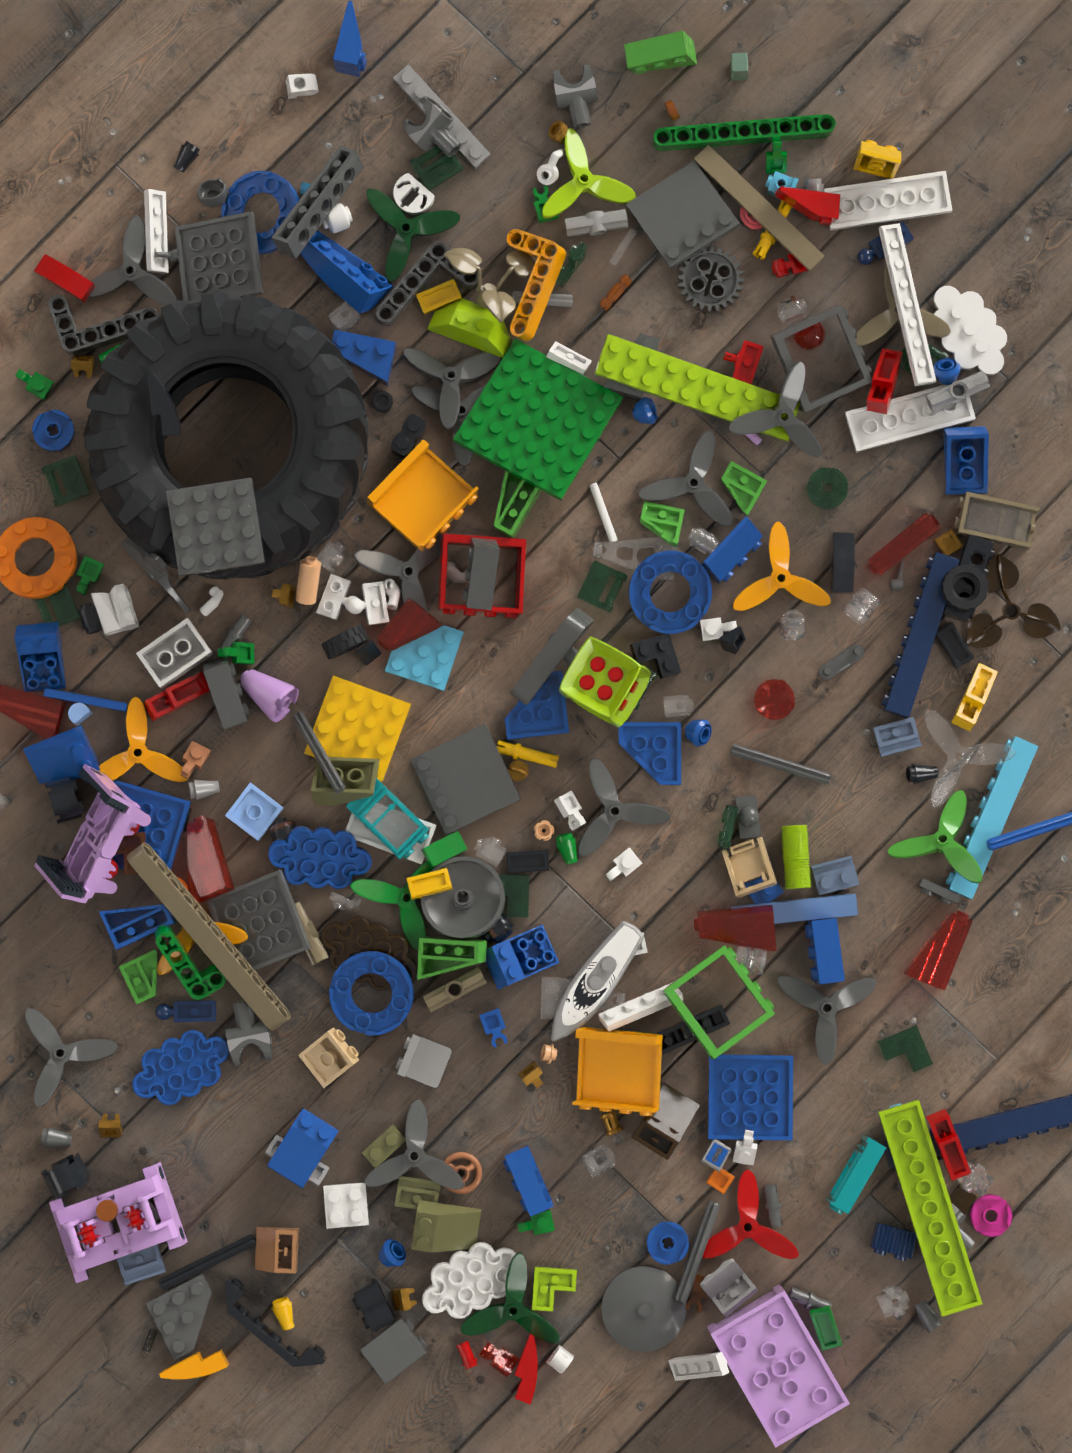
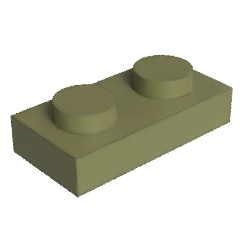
M392 1124L362 1154L376 1168L406 1141V1138Z

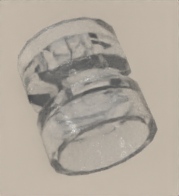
M860 587L853 595L854 600H849L842 611L852 621L863 626L870 618L869 613H874L881 602L868 590Z
M738 944L736 948L737 957L735 958L738 964H743L752 974L763 975L767 949L755 947L751 950L749 945Z

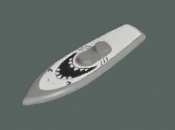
M622 921L577 972L566 988L555 1012L551 1035L553 1042L581 1028L599 1011L609 998L644 939V935L636 926Z

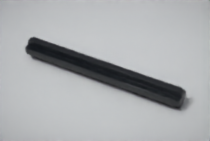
M252 1234L245 1236L160 1278L159 1284L163 1290L179 1284L256 1246V1239Z

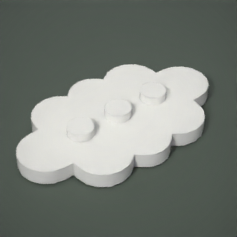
M952 286L939 288L933 298V303L937 309L934 315L944 320L951 331L947 337L941 338L942 348L946 352L954 354V360L960 364L963 370H971L977 367L979 371H983L986 375L997 374L1004 365V358L1000 350L1006 345L1007 334L1002 327L996 325L995 313L991 309L984 308V301L976 292L967 291L960 294Z
M486 1242L475 1243L468 1252H455L451 1256L449 1263L441 1262L432 1268L430 1275L432 1285L426 1288L422 1295L424 1307L431 1313H440L447 1310L449 1315L456 1319L467 1317L472 1309L482 1310L487 1308L492 1298L499 1299L506 1295V1275L510 1261L516 1253L514 1250L504 1247L494 1251L491 1245Z

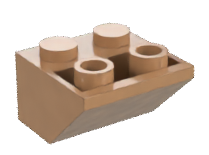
M257 1227L255 1270L272 1273H296L298 1268L299 1228Z

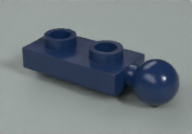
M901 222L900 227L904 244L906 245L913 241L914 237L905 223ZM880 236L868 243L870 249H861L857 254V259L862 265L870 264L874 256H876L878 261L885 258Z
M216 1000L173 1001L174 1007L163 1003L158 1005L155 1010L156 1017L160 1020H167L174 1016V1022L217 1021Z

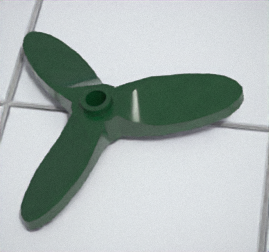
M368 189L366 193L370 205L378 216L396 230V236L386 261V277L390 283L395 282L402 274L410 254L411 240L415 236H431L453 228L460 221V215L450 210L433 211L409 219L405 217L400 208L389 197L379 190Z
M521 1252L516 1253L510 1261L506 1275V1300L504 1303L488 1306L469 1316L461 1325V1333L468 1336L479 1335L500 1327L508 1320H515L526 1331L544 1342L551 1344L560 1342L558 1331L544 1317L523 1305L522 1300L527 1284L526 1258Z

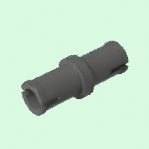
M241 614L232 629L229 628L227 631L228 635L218 648L232 647V643L241 641L243 633L252 621Z
M777 1184L763 1186L766 1198L765 1209L768 1211L770 1228L783 1226L780 1212L782 1205L778 1199Z
M791 1287L788 1294L790 1300L804 1305L807 1309H817L828 1305L831 1307L832 1305L831 1301L815 1296V1293H806L795 1287Z

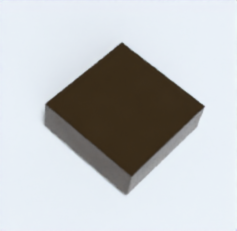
M961 1183L950 1195L951 1203L964 1214L977 1199V1196Z

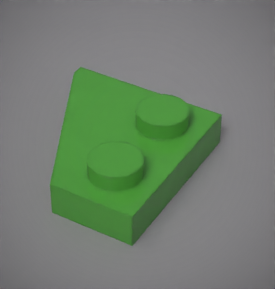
M732 461L721 478L722 483L742 512L748 516L767 480Z
M644 501L640 523L677 548L685 509Z
M157 949L119 966L136 1005L157 995Z

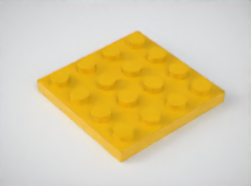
M333 676L313 731L328 757L379 759L377 779L383 782L411 704ZM307 744L304 754L315 757Z

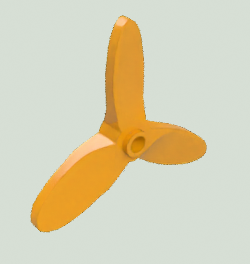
M774 523L770 531L769 558L772 567L770 576L759 579L746 587L735 598L733 609L744 611L753 608L767 600L778 588H784L798 599L813 605L827 606L831 603L829 595L818 585L805 578L791 575L788 571L790 549L787 532L782 523ZM779 574H782L784 579L779 582L777 577Z
M138 697L132 698L129 702L126 716V730L130 747L128 751L115 755L99 766V771L106 774L113 781L125 774L135 764L141 763L148 770L164 779L174 782L187 781V778L181 776L183 767L161 753L148 750L145 746L147 738L145 708ZM141 750V756L136 757L134 751Z
M177 877L179 881L184 885V887L189 891V893L193 896L190 888L185 883V881ZM215 922L232 944H241L248 939V935L242 929L229 924ZM182 927V931L177 937L188 953L195 941ZM174 951L170 956L178 957L181 952ZM164 955L160 958L157 966L159 975L168 974L173 970Z

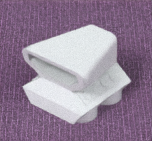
M124 584L114 585L110 593H91L106 636L139 627L130 593Z

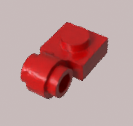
M791 254L787 255L788 262L781 258L773 261V266H771L773 274L777 278L787 276L789 269H791L793 275L808 271Z

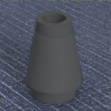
M48 1127V1129H43L40 1145L45 1146V1148L70 1147L72 1134Z
M925 1300L914 1306L923 1329L926 1328L928 1333L943 1324L940 1320L941 1317Z

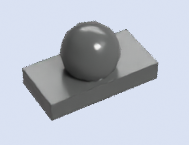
M756 795L735 797L740 839L761 837Z

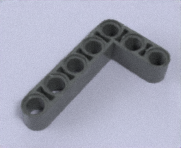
M440 241L432 243L376 311L378 322L382 326H391L414 300L416 294L425 287L440 268L467 290L477 288V271L474 274H470L474 275L476 280L472 283L466 282L465 277L469 274H463L457 270L450 269V262L447 258L443 257L444 254L440 257H436L433 254L436 249H442L445 254L451 248ZM428 264L431 269L428 272H422L420 267ZM410 280H415L418 282V285L415 288H409L407 283ZM398 295L405 298L401 304L393 301ZM389 311L392 315L389 319H382L380 317L381 313Z
M54 295L49 300V309L61 345L66 353L72 356L128 339L129 337L126 334L129 330L126 329L128 322L134 321L138 323L141 320H145L149 315H159L154 308H145L78 330L71 307L65 297ZM64 302V307L61 310H55L56 303ZM69 321L71 323L70 327L65 330L61 329V324ZM109 328H116V333L113 336L106 335ZM90 334H96L97 337L94 342H87V337ZM70 341H77V345L75 348H67V345Z
M579 608L570 613L513 687L510 694L527 706L575 642L589 629L594 620Z

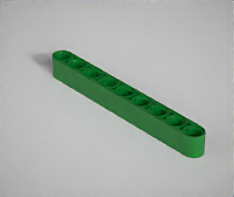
M829 114L664 127L655 131L653 146L658 151L705 148L708 145L711 147L769 143L772 142V136H781V141L827 138L832 135L836 121ZM826 122L831 128L825 130L820 124ZM807 124L810 130L803 131L800 125ZM787 126L790 132L783 133L780 127ZM765 127L770 133L763 135L759 129ZM746 129L749 135L741 136L739 130ZM720 131H726L729 134V136L727 138H722L719 136L718 133ZM706 133L709 138L702 140L698 137V134ZM684 134L688 137V140L680 141L677 136ZM659 136H665L668 139V141L666 143H660L658 142L657 138Z

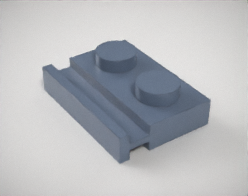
M914 717L872 728L880 757L922 746Z
M852 855L811 866L818 896L860 885Z
M158 1244L117 1258L125 1285L166 1272Z

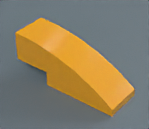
M222 1349L204 1359L200 1352H197L161 1371L159 1375L165 1379L197 1378L218 1372L228 1367L229 1362Z

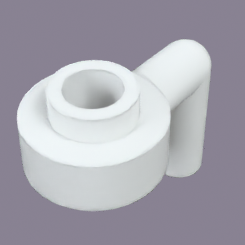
M564 148L554 151L548 163L538 168L537 178L540 183L550 185L557 181L559 171L556 164L559 158L566 155ZM544 171L549 174L548 178L544 177Z

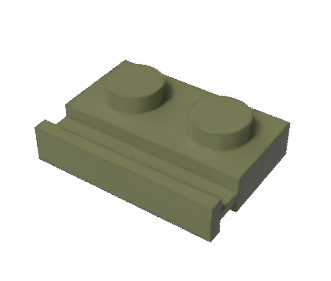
M401 1176L398 1181L395 1206L417 1210L419 1200L438 1203L440 1185L433 1180Z

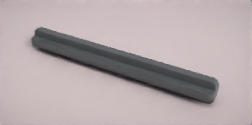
M302 712L294 714L293 719L332 788L336 793H340L345 789V785Z
M733 744L730 754L819 783L828 784L831 778L829 773L737 744Z
M709 1201L675 1295V1300L678 1302H687L720 1208L718 1203Z

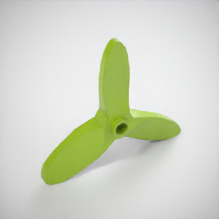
M569 128L564 137V146L573 179L560 187L548 199L543 207L542 216L544 218H551L570 207L581 193L585 192L601 200L619 204H627L635 199V192L626 184L607 176L592 175L588 168L583 143L577 132Z

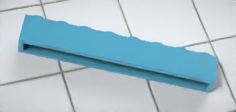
M1016 736L1012 737L1011 740H1007L1003 749L1006 753L1003 759L1000 758L995 767V770H998L995 778L991 777L987 785V789H989L987 797H982L979 808H981L978 816H974L970 825L973 829L970 835L967 834L962 843V846L976 860L982 871V876L993 853L992 850L987 848L986 841L1000 836L1038 749L1037 745ZM955 870L954 873H949L945 883L948 885V890L969 900L973 899L979 883L969 882Z

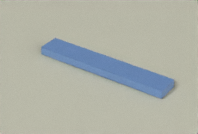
M855 893L731 906L733 928L858 915Z

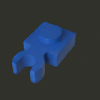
M499 1008L479 1015L486 1035L490 1033L493 1035L491 1040L493 1047H497L495 1040L498 1037H501L506 1044L507 1037L500 1031L506 1027Z

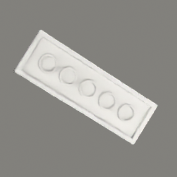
M946 171L824 189V192L840 194L839 219L829 225L830 231L952 212Z
M942 385L891 399L887 414L867 411V406L845 412V417L855 451L857 453L973 421L976 417L970 397L932 412L927 404L926 395L949 386ZM959 387L953 388V393L956 396H962L963 392Z

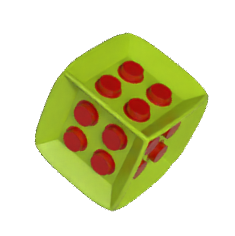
M590 636L581 646L566 671L559 692L593 715L620 728L641 698L649 682L651 672L623 652Z

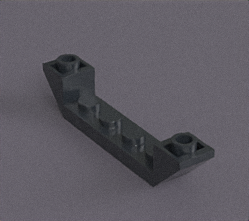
M229 1277L226 1280L225 1291L228 1314L292 1367L323 1364L326 1361V1352L318 1345L315 1347L310 1345L302 1356L299 1357L297 1355L299 1352L293 1346L283 1344L281 1342L282 1338L276 1332L272 1331L270 1333L266 1330L264 1322L258 1318L254 1320L248 1315L250 1311L241 1304L239 1306L235 1304L246 1291L243 1288L244 1284L235 1277L234 1279Z

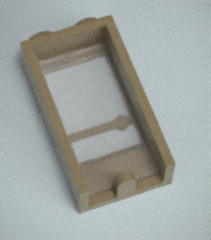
M966 492L963 497L960 496L957 507L961 509L959 517L956 516L953 526L956 529V535L966 537L973 535L994 543L1024 550L1032 548L1030 541L1032 533L1035 531V517L1040 507Z

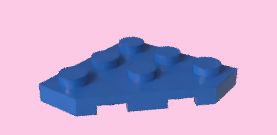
M562 671L552 672L527 706L519 701L505 718L507 740L569 733L566 699L559 692L563 679Z
M624 722L618 728V744L659 785H681V722Z

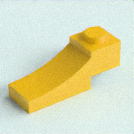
M981 663L977 665L951 723L969 732L971 731L986 702L998 673L997 671Z

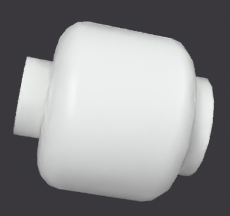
M341 203L336 204L322 223L324 229L329 228L331 233L348 229L350 222L353 221L348 206L344 207Z

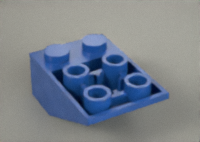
M59 622L17 625L14 638L24 692L40 691L46 688H66Z
M543 924L486 950V964L497 989L506 987L559 963Z

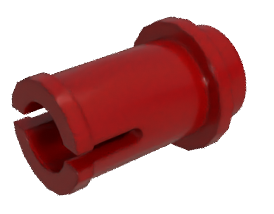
M469 1341L456 1345L463 1361L461 1365L465 1366V1369L476 1366L478 1359L474 1357Z

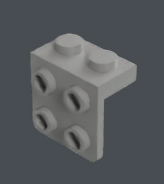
M415 1034L412 1035V1038L407 1037L403 1047L407 1051L404 1058L399 1057L395 1067L399 1069L397 1074L434 1088L438 1087L452 1053L451 1049Z
M734 1259L724 1261L715 1272L708 1274L700 1283L701 1288L725 1317L759 1291Z

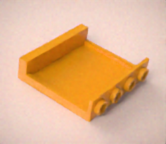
M423 439L367 497V504L416 548L423 552L426 548L429 550L436 543L437 540L435 538L440 533L443 535L448 531L451 526L449 525L453 519L458 520L463 515V509L468 504L471 506L477 500L479 488L477 486L475 488L470 486L429 449V444Z
M590 1027L576 1029L575 1038H579L577 1099L572 1102V1105H578L579 1109L584 1110L597 1107L599 1111L611 1112L612 1109H616L622 1114H631L634 1111L640 1112L639 1115L652 1116V1113L657 1112L660 1103L663 1035L621 1030L608 1032L607 1029Z

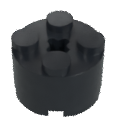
M70 777L45 784L46 789L51 788L52 790L48 792L55 816L60 815V819L57 820L58 824L82 817L81 813L85 812L82 800L76 799L75 793L79 791L75 779L70 780Z
M76 1153L75 1156L73 1154L53 1163V1169L49 1171L46 1168L41 1171V1175L51 1195L55 1196L56 1199L68 1194L67 1191L73 1187L77 1190L85 1186L90 1177L79 1153Z

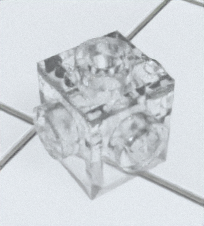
M968 1162L971 1174L957 1180L962 1183L960 1187L971 1194L974 1191L983 1197L994 1178L985 1172L986 1168L981 1164L975 1162L973 1165Z
M888 1286L882 1289L883 1293L875 1296L885 1318L892 1315L894 1318L906 1313V1309H909L907 1304L910 1302L906 1290L902 1291L899 1286Z

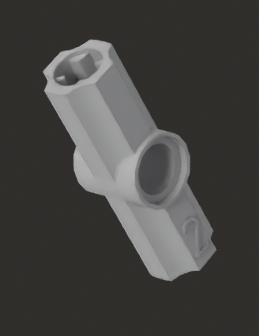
M625 209L610 212L592 211L585 216L564 219L567 237L586 234L597 236L605 234L610 230L628 228Z
M980 371L926 395L927 404L932 412H936L989 388V380L986 374ZM959 387L963 392L962 396H956L953 393V388Z

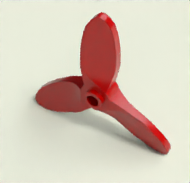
M744 1171L739 1180L737 1193L738 1210L741 1220L738 1225L726 1228L712 1236L707 1242L702 1258L710 1259L725 1254L735 1248L745 1238H752L761 1247L777 1256L786 1259L797 1258L799 1252L790 1240L773 1229L759 1225L756 1220L759 1208L757 1180L752 1171ZM747 1223L752 1225L751 1231L745 1229Z

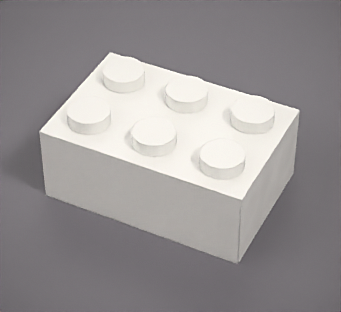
M186 618L136 653L162 690L214 655L189 618Z

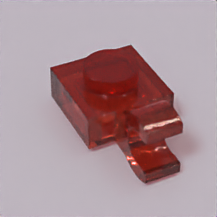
M489 1342L479 1353L482 1358L492 1360L490 1366L507 1378L520 1360L504 1347L498 1350Z

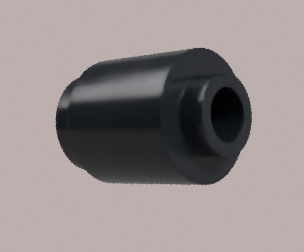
M93 602L81 605L78 614L83 630H86L87 634L102 631L103 628Z

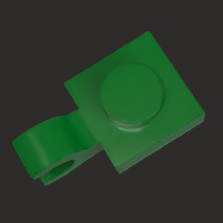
M772 136V151L766 152V174H774L775 171L786 173L787 151H781V136Z
M19 369L15 375L16 378L28 384L25 388L26 391L43 401L54 385L53 381L36 371L33 376H30Z
M84 556L76 574L81 577L76 588L78 593L86 595L90 582L97 583L105 566L104 563Z
M234 642L232 647L218 648L217 657H232V664L252 665L254 664V643Z
M550 1209L531 1216L529 1221L517 1223L519 1233L533 1229L534 1235L555 1231Z

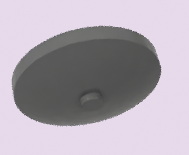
M454 857L440 863L431 872L447 868L452 890L421 897V905L427 921L437 932L452 939L467 940L485 934L498 922L504 910L505 891L499 875L489 864L474 857Z
M635 1266L616 1275L604 1292L601 1307L605 1327L612 1338L623 1347L638 1352L658 1350L673 1341L682 1329L686 1316V1303L675 1300L679 1287L678 1283L665 1271L652 1266Z

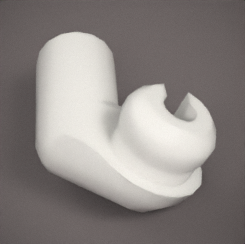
M448 562L447 577L454 583L467 582L465 581V572H460L455 567V563Z
M388 578L384 581V590L389 597L387 608L396 610L401 591L394 580Z
M214 586L209 590L212 598L200 608V612L204 616H208L219 605L223 597V591L218 586Z

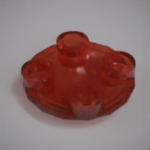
M767 680L760 684L755 691V707L759 714L766 719H783L795 707L794 692L784 680Z

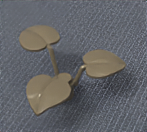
M454 248L447 251L443 256L460 273L470 275L477 271V290L480 292L476 302L479 306L488 308L500 323L514 311L516 303L509 294L497 292L513 270L520 277H530L536 262L533 257L523 252L512 251L506 257V263L511 267L506 271L498 284L494 286L491 283H486L482 286L481 268L479 267L482 259L477 253L467 248Z

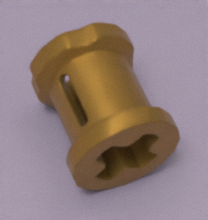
M617 1110L599 1116L606 1128V1136L624 1130L618 1122Z

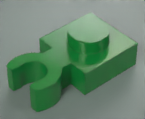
M546 185L544 186L543 194H538L536 188H533V197L537 200L534 202V208L539 224L559 219V214L551 218H544L542 216L543 207L549 199V190Z

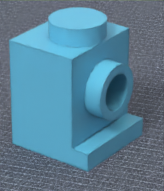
M775 171L774 176L769 175L765 186L768 187L767 194L778 198L775 196V191L779 188L778 182L784 183V187L796 188L799 179H794Z

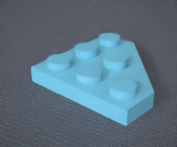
M443 625L391 651L385 672L444 691L464 632Z

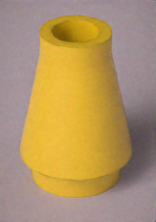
M288 1297L274 1300L272 1302V1310L282 1330L292 1329L294 1327L292 1302L289 1301Z

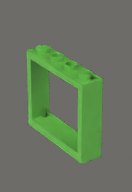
M725 945L721 946L662 990L711 1059L717 1058L775 1014L773 1011L775 1007L768 998H763L760 994L762 989L756 981L752 982L747 975L750 973L743 964H738L735 960L737 957L736 953L730 946L727 948ZM723 955L765 1013L716 1048L675 990Z

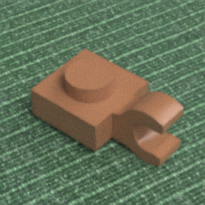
M192 741L182 758V761L186 763L181 770V776L189 779L194 768L201 770L211 750Z

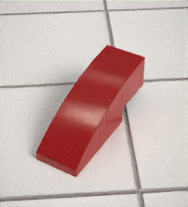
M46 254L34 269L35 273L85 303L96 287L93 282Z
M882 348L867 398V411L887 414L903 352Z
M200 672L145 700L143 705L152 722L203 696L210 689L203 673Z
M943 1109L926 1116L930 1131L951 1181L971 1174L963 1148L948 1112Z
M529 1333L515 1370V1376L521 1378L515 1399L531 1405L537 1381L538 1358L535 1337Z

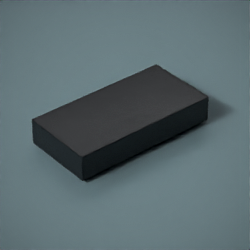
M953 623L936 633V638L956 669L975 658Z
M548 850L506 853L508 874L549 871Z

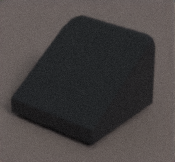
M740 626L719 638L722 649L732 654H737L746 640Z
M369 640L356 651V655L367 666L378 658L381 652L375 643Z

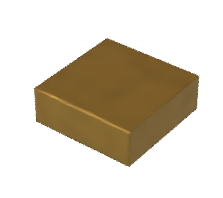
M952 529L934 540L941 553L947 556L963 547Z

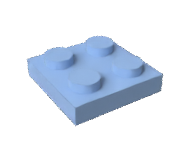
M249 783L225 816L259 841L284 807L255 785Z

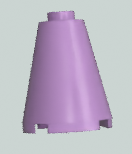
M254 669L245 671L240 678L241 687L273 722L282 720L290 712L288 708L290 703L295 704L297 701L299 689L294 685Z

